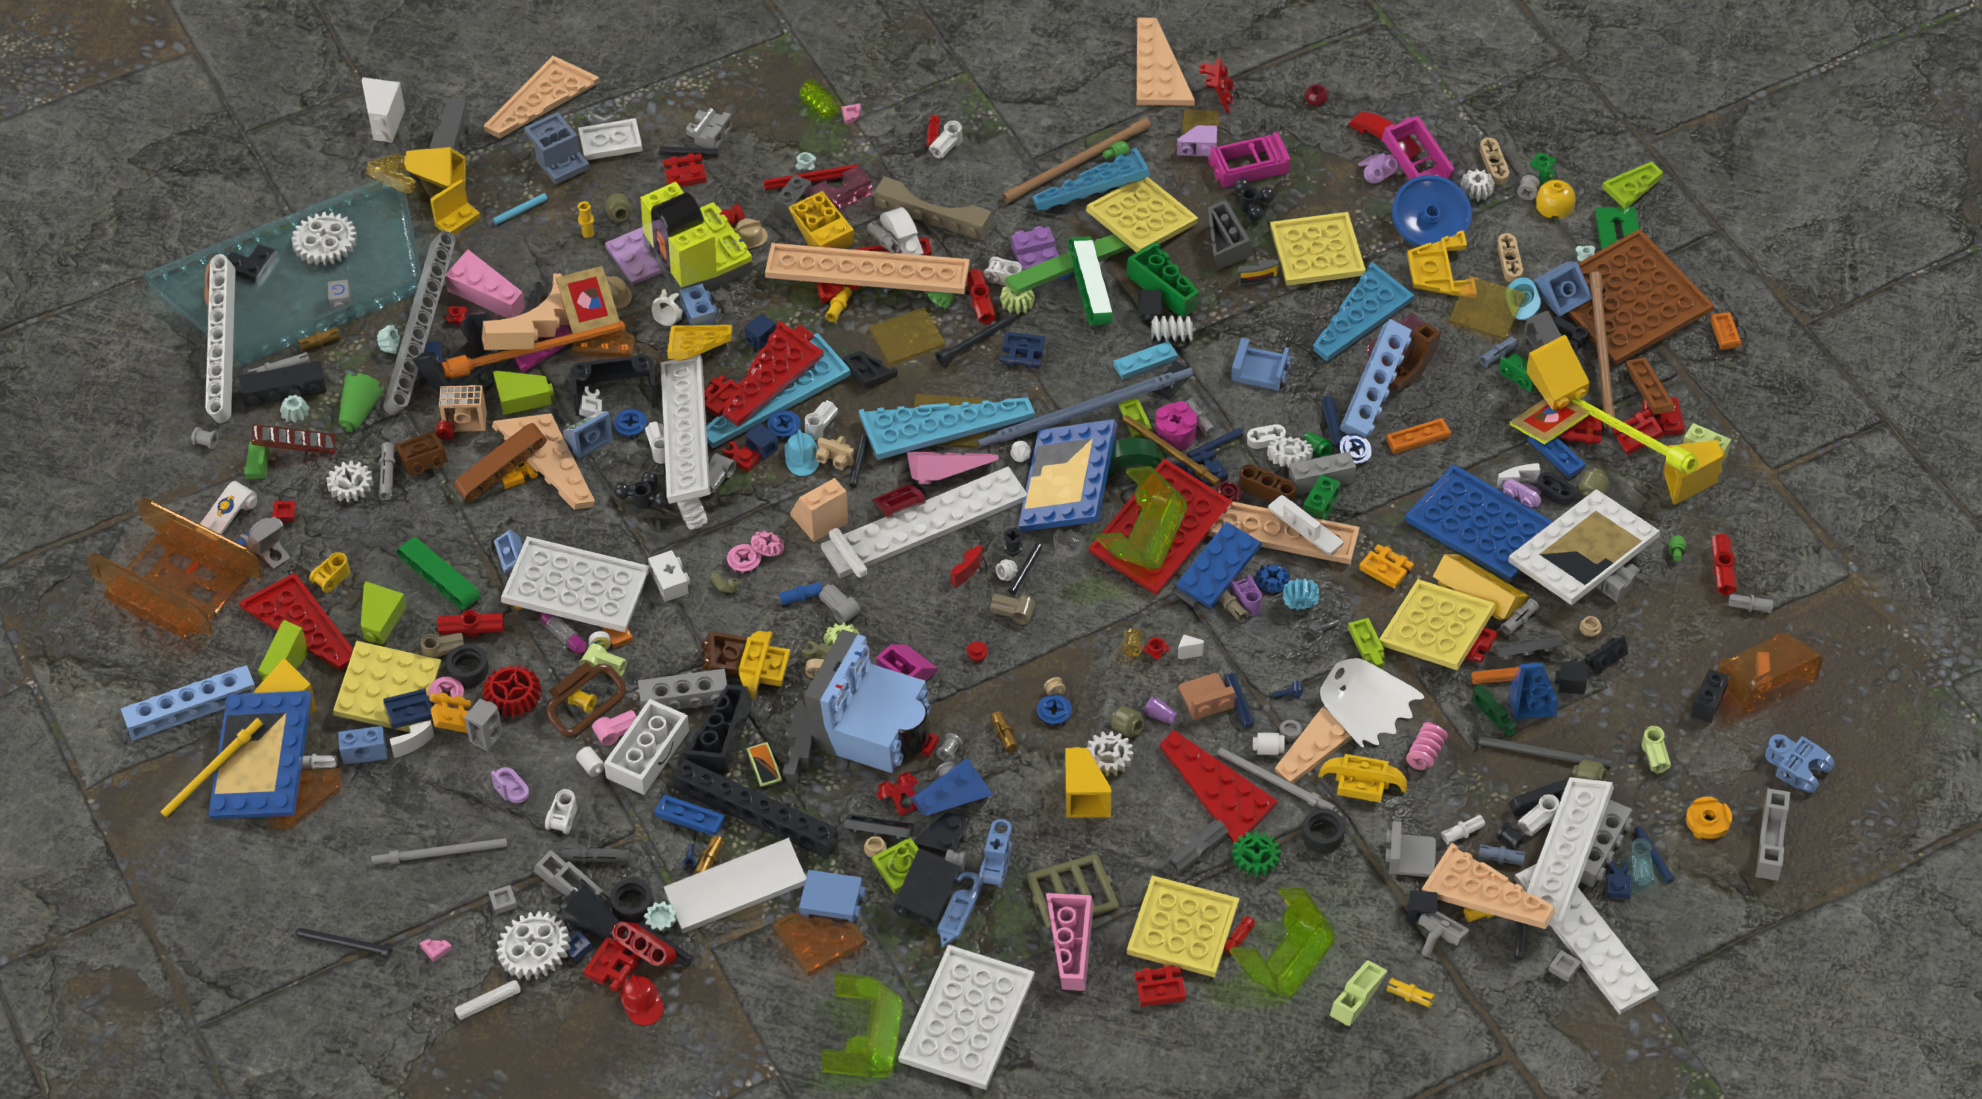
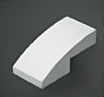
M1539 463L1517 466L1498 474L1497 489L1503 491V484L1508 479L1515 480L1520 484L1523 482L1537 483L1540 473Z
M430 720L409 726V734L390 739L394 758L406 755L420 748L434 737Z

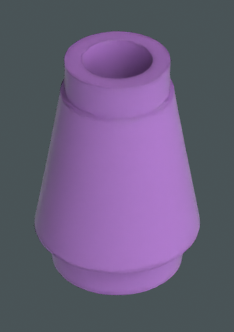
M1151 697L1143 711L1147 714V717L1171 725L1178 714L1158 697L1156 699Z

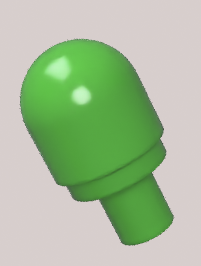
M1124 141L1114 143L1109 146V150L1103 152V156L1105 159L1110 157L1116 159L1115 157L1121 154L1126 156L1129 152V145Z
M1675 535L1669 540V552L1673 556L1674 561H1681L1682 556L1686 552V541L1680 535Z

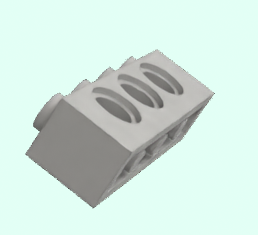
M725 669L638 680L642 709L649 699L674 710L712 705L727 685Z
M1609 800L1580 879L1581 883L1594 888L1597 880L1602 881L1606 872V864L1610 865L1615 856L1614 849L1616 847L1620 848L1624 840V831H1629L1632 826L1631 808Z

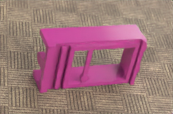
M1418 115L1413 118L1408 117L1399 124L1389 125L1384 130L1381 141L1386 144L1409 180L1422 175H1436L1451 180L1455 169ZM1412 134L1417 137L1429 155L1414 163H1411L1397 142ZM1432 159L1436 166L1418 173L1414 166Z
M1274 132L1270 136L1216 148L1213 146L1211 147V154L1208 156L1209 165L1214 168L1215 178L1217 181H1220L1223 188L1233 186L1239 178H1244L1251 182L1290 173V157L1278 132ZM1266 151L1270 160L1260 162L1257 153ZM1253 154L1257 163L1229 169L1225 160Z

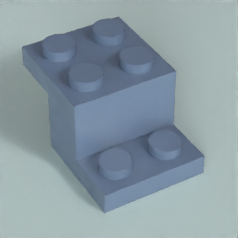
M559 112L524 127L525 134L534 144L537 162L555 185L590 169L589 163L579 152L577 134Z

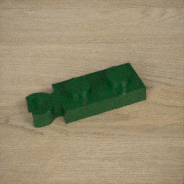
M1481 684L1474 687L1471 701L1499 730L1502 729L1507 737L1510 738L1515 735L1516 731L1514 729L1517 728V724L1507 717L1508 712L1506 708L1499 704L1493 698L1492 693Z

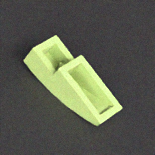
M1367 960L1346 983L1345 990L1333 1002L1330 1016L1350 1027L1376 992L1387 974V970Z

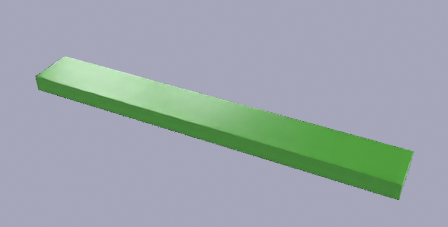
M1115 234L1093 242L1098 261L1130 249ZM1067 252L1005 278V283L1017 295L1074 271L1070 254Z

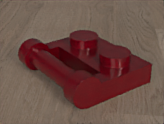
M908 484L874 498L873 503L889 519L895 513L917 504L919 506L925 504L926 499L920 490Z

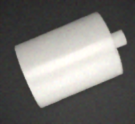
M591 747L581 749L576 755L577 761L591 777L599 775L605 768L603 761Z

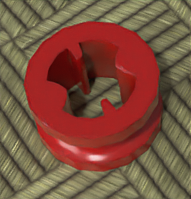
M440 421L437 423L436 436L439 439L450 440L454 437L455 425L452 422Z

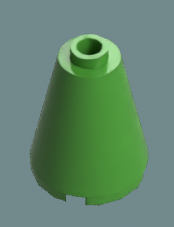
M348 373L344 379L338 423L347 432L359 429L384 393V387L380 388L378 386L379 381L365 374L358 373L357 376H351L352 373Z

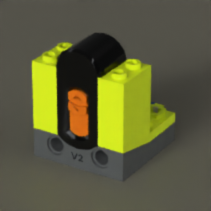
M677 182L640 197L644 245L649 251L650 256L658 263V267L673 290L679 294V298V290L698 284H703L705 291L711 290L753 271L752 255L747 250L746 244L738 233H735L728 223V219L714 202L700 208L695 198L690 193L683 192Z

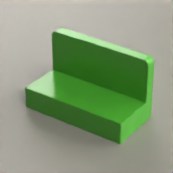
M262 440V442L249 443L244 473L246 479L267 478L272 448L270 441Z

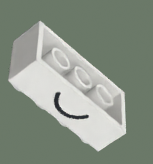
M649 699L604 762L606 778L645 795L689 732L688 716Z

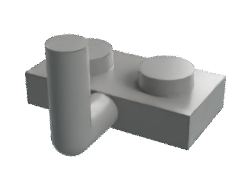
M1436 911V914L1424 913L1421 915L1418 924L1424 926L1430 933L1422 950V955L1430 957L1438 937L1441 936L1447 942L1459 945L1468 936L1470 930Z

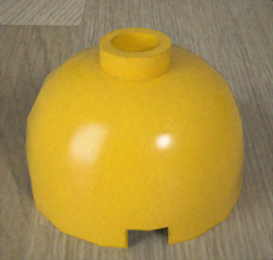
M1550 180L1539 188L1536 196V208L1542 215L1547 218L1559 216L1558 219L1569 216L1574 211L1575 193L1573 188L1565 181Z

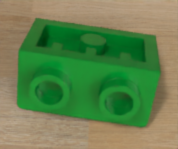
M1516 353L1508 359L1505 357L1500 359L1499 372L1504 377L1511 379L1530 393L1537 388L1526 373L1527 360Z

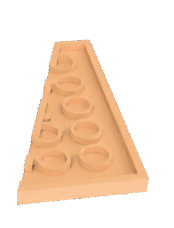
M1137 18V105L1195 106L1194 97L1157 18Z
M552 56L484 125V131L500 139L599 84V77Z
M551 413L493 421L492 427L496 431H500L504 435L505 440L509 439L527 424L534 423L546 437L547 441L541 449L525 461L537 473L541 472L545 476V481L549 485L553 484L559 490L558 494L574 510L594 506L595 500Z
M1451 843L1421 889L1427 892H1438L1437 900L1543 929H1546L1555 914L1554 906L1535 894L1530 895L1525 892L1522 886L1509 882L1506 876L1487 864L1474 860L1471 854L1458 850V847Z

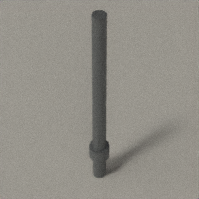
M1480 736L1479 745L1580 763L1583 759L1603 763L1606 769L1611 767V760L1595 758L1591 754L1579 755Z

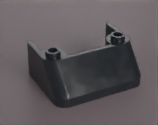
M646 355L574 364L571 367V380L576 416H580L577 384L650 376L654 406H658L652 359Z

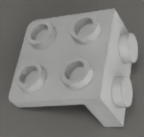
M1393 821L1392 830H1387L1386 843H1390V849L1386 848L1385 862H1389V874L1430 877L1435 869L1436 839L1426 836L1402 835V822Z

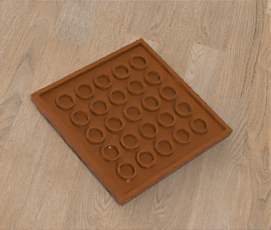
M1640 229L1578 263L1591 295L1590 273L1597 271L1602 275V296L1608 358L1615 366L1714 310V304ZM1593 299L1566 314L1577 326L1587 328L1588 337L1597 346Z

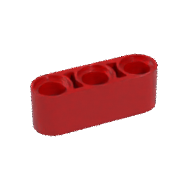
M619 922L614 926V939L652 965L670 966L675 962V950L638 924ZM628 928L629 934L626 937L625 931ZM644 940H646V947H645V949L643 948V941H644ZM662 951L664 953L663 960L660 959V953Z

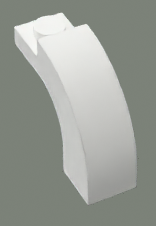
M904 208L894 209L880 215L883 229L887 233L893 234L895 240L900 243L901 254L923 255V250L917 237V229Z

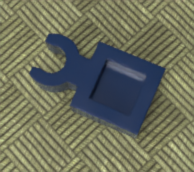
M1611 861V874L1607 875L1608 898L1630 899L1631 875H1625L1628 864L1625 861L1621 869L1615 867V861Z

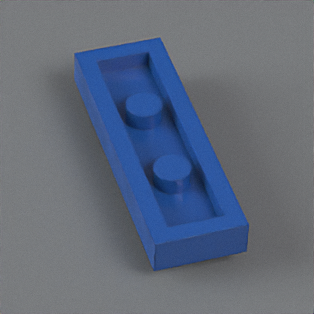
M1528 435V441L1569 479L1585 470L1586 464L1557 437L1543 444Z
M663 795L655 810V817L711 836H717L725 821V815L667 795Z

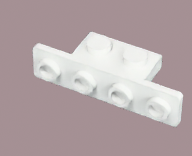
M1281 495L1268 506V510L1327 555H1332L1343 546V540L1285 496Z

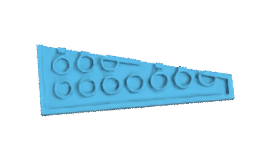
M1028 398L1004 399V401L996 403L987 400L982 401V404L962 402V405L949 406V403L919 405V407L910 409L900 406L896 410H884V408H877L878 411L864 412V409L859 410V417L877 460L1035 418V412Z

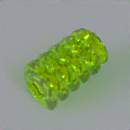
M809 79L802 85L799 93L800 99L815 110L816 113L820 114L822 118L828 119L838 113L841 101L832 95L831 92L827 91L825 87H822L820 83H817L815 79Z

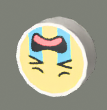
M603 631L591 634L588 639L589 645L595 643L602 646L605 650L611 645L610 636Z

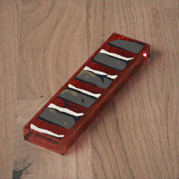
M253 424L251 428L252 445L332 455L336 451L335 434L257 424Z

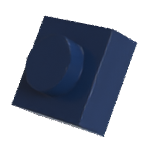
M577 930L570 936L571 941L568 942L570 949L565 950V952L577 962L594 947Z

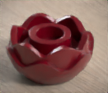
M1315 84L1308 87L1305 91V100L1310 105L1322 106L1327 102L1329 94L1325 87Z
M1225 481L1216 488L1217 492L1232 502H1238L1241 498V488L1234 482Z

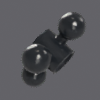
M1239 178L1234 183L1235 191L1240 193V209L1248 213V217L1252 221L1261 220L1264 212L1260 206H1257V203L1260 200L1265 203L1272 202L1275 198L1274 190L1270 187H1265L1258 194L1257 189L1251 187L1248 180L1244 178Z
M651 471L645 472L641 476V481L635 483L632 489L624 482L618 483L614 488L616 497L620 499H625L628 496L633 497L634 506L638 509H646L651 506L652 502L658 508H665L669 505L666 492L651 494V488L658 481L657 475Z

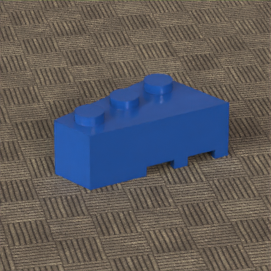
M967 758L914 794L910 799L921 815L926 816L993 794Z

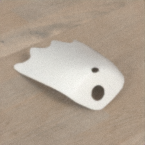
M1359 658L1338 662L1329 673L1320 691L1325 707L1363 748L1362 740L1379 745L1377 738L1379 733L1396 734V719L1400 717L1412 718L1409 702L1414 699L1424 698V695L1412 686ZM1344 668L1343 676L1336 680V672L1338 669ZM1343 685L1346 686L1345 691L1340 690Z

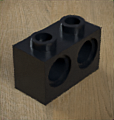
M1712 669L1708 670L1694 700L1691 712L1692 717L1712 724L1727 691L1730 676Z

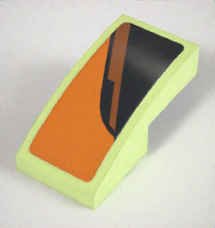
M768 742L746 748L760 788L782 781Z

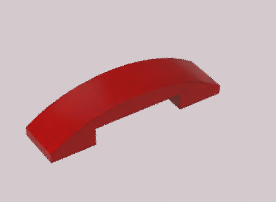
M1360 112L1349 122V125L1364 134L1369 131L1382 139L1384 130L1389 125H1396L1379 115L1369 112ZM1410 136L1397 141L1410 161L1422 151L1420 146Z

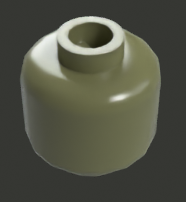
M615 193L606 199L605 210L612 221L618 223L630 218L632 207L624 194Z
M1593 468L1583 474L1578 486L1579 491L1583 494V498L1596 489L1605 495L1609 485L1605 472Z
M1122 706L1113 712L1111 725L1114 732L1132 738L1142 732L1144 720L1140 712L1127 706Z
M1583 759L1573 769V778L1607 781L1608 772L1601 762Z

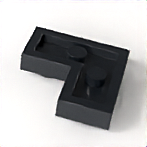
M258 244L249 257L231 252L227 259L235 267V275L258 282L277 256L275 249Z

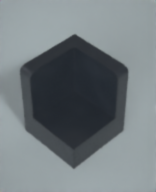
M1410 890L1408 922H1417L1418 913L1436 914L1438 892Z

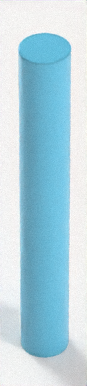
M543 193L494 217L493 222L495 225H498L547 201L548 198Z

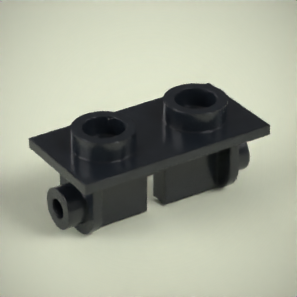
M1623 635L1620 638L1613 637L1601 646V650L1596 649L1586 655L1584 661L1588 666H1593L1595 674H1598L1628 654L1625 636Z

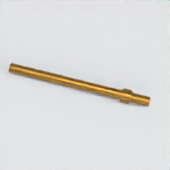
M1125 415L1122 422L1148 440L1156 442L1158 447L1193 470L1196 476L1202 480L1206 479L1214 486L1219 485L1221 480L1210 473L1207 467L1197 464L1130 416Z

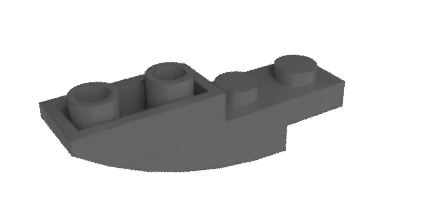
M798 701L796 709H792L790 716L792 723L790 727L787 726L785 732V739L788 740L789 746L788 758L790 760L789 763L784 765L783 776L786 777L787 786L796 787L801 769L809 771L812 760V739L808 715L802 701Z

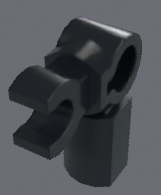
M1556 316L1553 321L1560 334L1566 335L1569 338V342L1577 355L1578 348L1587 342V328L1583 326L1575 327L1574 324Z

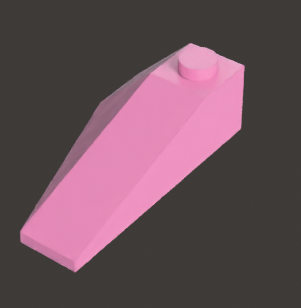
M907 452L912 479L919 480V484H931V480H940L999 460V455L984 453H965V455H961L960 453L947 452L945 455H941V453Z

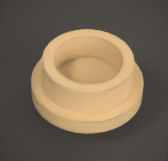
M1588 616L1580 623V631L1585 636L1594 637L1601 632L1602 626L1596 617Z
M877 836L870 837L864 844V852L871 858L886 850V843Z

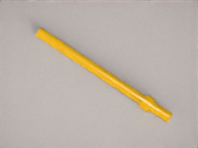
M256 718L245 730L242 729L237 734L238 737L193 779L161 813L167 818L243 743L247 744L252 739L251 736L263 723Z

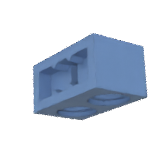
M703 284L679 290L681 305L690 325H716L717 308L715 304H711L709 290L705 291Z

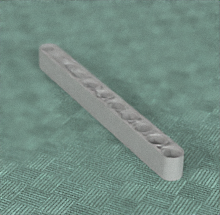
M449 231L440 232L431 242L383 403L384 410L389 415L399 414L408 405L418 372V367L413 359L424 352L455 245V237Z

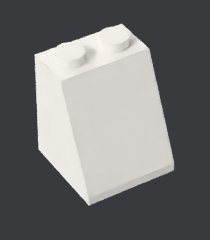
M362 78L373 139L393 142L405 111L400 82Z

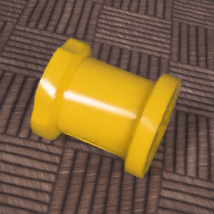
M581 689L568 698L569 705H576L586 713H590L597 702L596 695H588L582 692Z

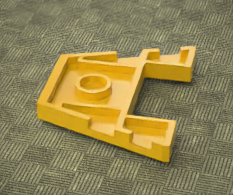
M1464 230L1457 232L1454 236L1443 237L1441 241L1431 244L1430 242L1407 252L1413 288L1476 299L1477 291L1474 279L1453 281L1447 251L1466 250L1467 243Z

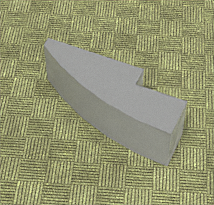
M552 850L534 868V872L567 897L576 885L578 887L582 886L578 883L581 879L585 880L598 896L603 891L571 862L565 863Z

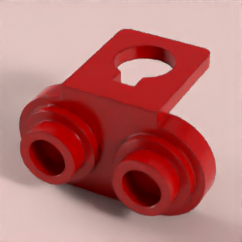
M910 772L900 774L898 781L894 784H891L890 781L880 783L878 785L879 789L876 792L877 798L884 799L892 796L900 816L916 810L917 808L913 802H911L908 808L901 807L900 799L902 798L901 793H905L909 797L915 794L912 787L918 783L917 777L911 775Z

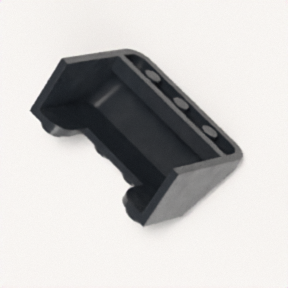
M487 311L475 312L468 315L461 322V331L468 341L446 359L462 355L474 359L510 349L484 350L482 341L483 321H492ZM422 352L413 361L428 384L440 393V388L444 386L475 385L482 386V389L485 390L495 381L493 372H507L514 366L516 358L475 367L473 370H470V375L455 379L445 378L442 364L438 362L431 352Z

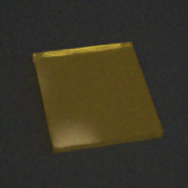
M1468 276L1449 322L1506 340L1521 303L1525 298V293Z
M924 307L869 326L870 332L890 365L945 346V341Z

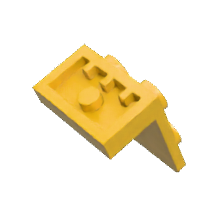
M461 179L431 198L435 226L441 231H449L455 236L481 218L480 212L467 202L464 181Z

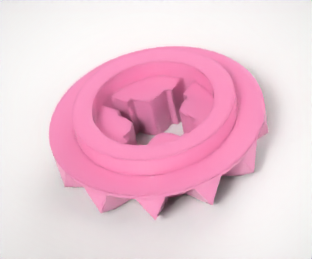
M765 530L762 533L756 532L751 539L753 549L766 556L780 555L785 547L784 540L780 539V535H774L772 532L767 533Z
M740 544L729 551L727 555L728 565L733 568L734 572L741 571L742 574L744 571L752 572L754 568H758L761 562V554L755 551L752 545ZM746 557H748V561L744 560L743 562H741L740 558L745 559Z
M452 677L438 678L429 688V696L431 693L438 694L442 690L445 692L450 691L451 697H463L464 688L460 681Z

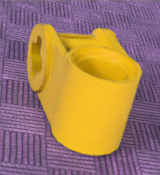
M341 552L331 554L328 559L311 572L309 580L321 586L325 593L333 591L340 582L350 575L351 571L346 555Z

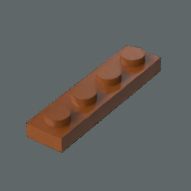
M1644 357L1626 361V369L1652 413L1662 414L1674 411L1672 400L1647 359Z

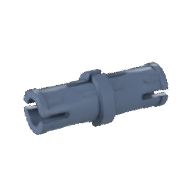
M1509 337L1502 343L1493 345L1491 350L1479 357L1481 365L1488 367L1496 360H1500L1507 353L1517 348L1518 343L1515 338Z
M1482 844L1479 846L1478 859L1497 861L1498 864L1510 863L1523 866L1525 852L1505 849L1504 846H1500V848Z

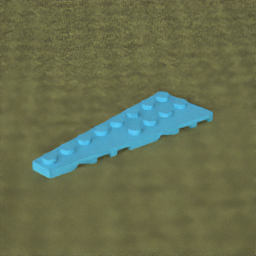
M818 333L814 334L810 342L823 350L824 357L740 426L737 427L723 417V415L715 418L706 426L707 442L712 448L727 442L768 420L774 413L785 411L851 375L850 368Z

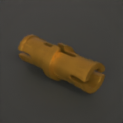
M335 326L320 333L316 331L314 335L297 339L299 346H301V351L303 352L316 346L322 347L324 343L341 339L339 332H337V327Z
M1002 712L993 713L990 716V720L996 729L995 734L997 738L1002 741L1005 747V751L1007 753L1017 751L1019 745L1013 736L1012 727L1007 724Z
M711 837L706 850L702 851L700 855L701 859L693 872L694 875L712 868L717 863V856L725 843L721 837Z

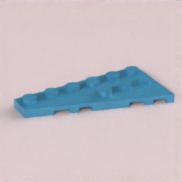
M1134 148L1131 150V154L1125 157L1121 154L1115 157L1116 160L1112 163L1104 162L1079 174L1078 179L1074 181L1068 179L1064 181L1061 187H1051L1032 196L1037 210H1048L1052 206L1064 205L1077 198H1087L1093 193H1103L1113 187H1123L1132 181H1142L1146 177L1151 176L1149 168L1138 149Z
M1371 262L1366 273H1363L1357 286L1351 290L1340 306L1338 313L1331 319L1329 326L1323 330L1314 343L1313 351L1328 362L1414 301V294Z

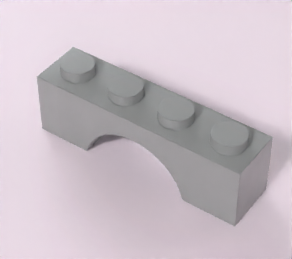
M1767 789L1763 806L1755 877L1779 880L1783 864V840L1790 792Z

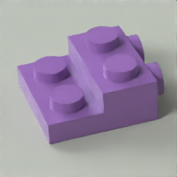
M1037 226L1033 231L1029 232L1020 230L1011 236V247L1017 262L1021 264L1022 271L1059 256L1049 227Z

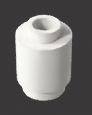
M1257 733V737H1253V750H1257V755H1278L1279 753H1284V735H1279V733Z

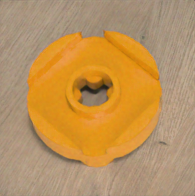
M1701 797L1693 801L1687 810L1686 823L1696 838L1715 839L1728 833L1732 822V813L1725 803L1722 805L1714 797ZM1706 815H1709L1710 818L1714 819L1712 821H1708L1704 818Z

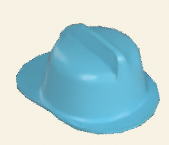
M1518 278L1508 286L1506 299L1513 317L1518 320H1525L1534 316L1541 304L1534 282L1528 278Z
M798 430L796 434L789 438L784 451L788 469L795 475L807 476L814 473L819 466V462L816 461L818 448L813 438L809 434L802 433L801 430Z

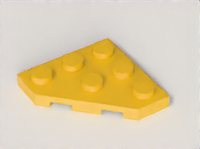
M732 325L671 326L667 351L668 359L682 361L731 341Z

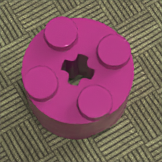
M1183 401L1167 404L1159 408L1155 417V434L1179 451L1187 449L1193 444L1197 430V416L1193 409Z

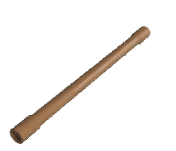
M1143 118L1127 129L1031 180L1002 193L1003 200L1008 204L1036 187L1108 150L1112 144L1125 141L1134 135L1151 128L1150 121L1147 118Z
M1595 271L1590 273L1589 278L1593 299L1602 411L1615 418L1602 296V275L1600 272ZM1603 422V426L1605 428H1613L1612 426Z

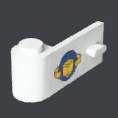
M237 481L231 482L197 529L218 541L241 508L247 511L256 506L257 494Z

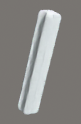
M838 528L830 530V539L856 576L859 578L866 576V566Z
M513 980L456 1007L455 1013L462 1020L519 993L520 986L516 980Z

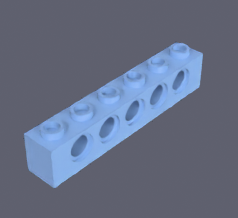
M1391 319L1383 325L1339 430L1347 434H1359L1364 438L1371 435L1375 427L1372 424L1374 418L1377 419L1382 410L1380 404L1382 401H1385L1389 394L1388 385L1389 383L1392 384L1397 373L1394 372L1396 366L1401 364L1404 358L1402 352L1410 344L1411 338L1409 335L1412 331L1411 329ZM1389 343H1392L1395 349L1391 348ZM1382 360L1386 361L1388 366L1383 365ZM1374 377L1378 378L1381 384H1378ZM1367 395H1370L1373 398V401H1370L1367 398ZM1359 412H1362L1365 415L1366 419H1363L1360 416Z
M245 665L219 675H214L211 678L194 682L185 687L171 690L159 696L130 704L127 707L121 708L133 741L225 709L227 695L250 694L256 688L249 669Z

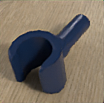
M1298 680L1293 681L1290 689L1274 692L1273 697L1291 695L1295 698L1301 697L1303 694L1302 682Z
M688 844V855L683 859L685 871L686 865L689 863L693 864L694 870L697 867L693 856V844Z

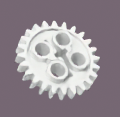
M323 212L320 217L316 213L313 219L308 216V221L302 220V226H296L297 231H293L291 239L297 257L301 256L302 261L307 259L308 264L315 261L316 266L320 262H323V265L326 266L328 261L333 265L335 259L341 262V256L348 257V252H353V247L356 246L357 233L352 221L348 222V218H342L341 214L334 217L333 212L329 216H326V213Z
M538 911L536 917H533L532 913L529 912L526 919L521 915L520 922L512 920L514 926L505 927L507 934H500L502 940L497 942L499 949L496 950L499 955L498 959L504 970H508L511 976L516 974L518 979L525 975L526 979L529 980L533 974L538 979L539 973L547 976L548 969L555 971V964H563L560 958H566L565 950L570 949L568 942L571 939L566 926L556 916L551 918L549 912L542 916L541 912Z

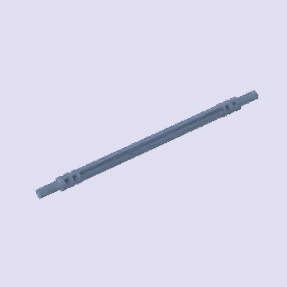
M1190 367L1173 374L1169 372L996 431L997 434L979 439V447L981 448L996 442L1002 443L1173 385L1175 381L1193 376L1192 368Z

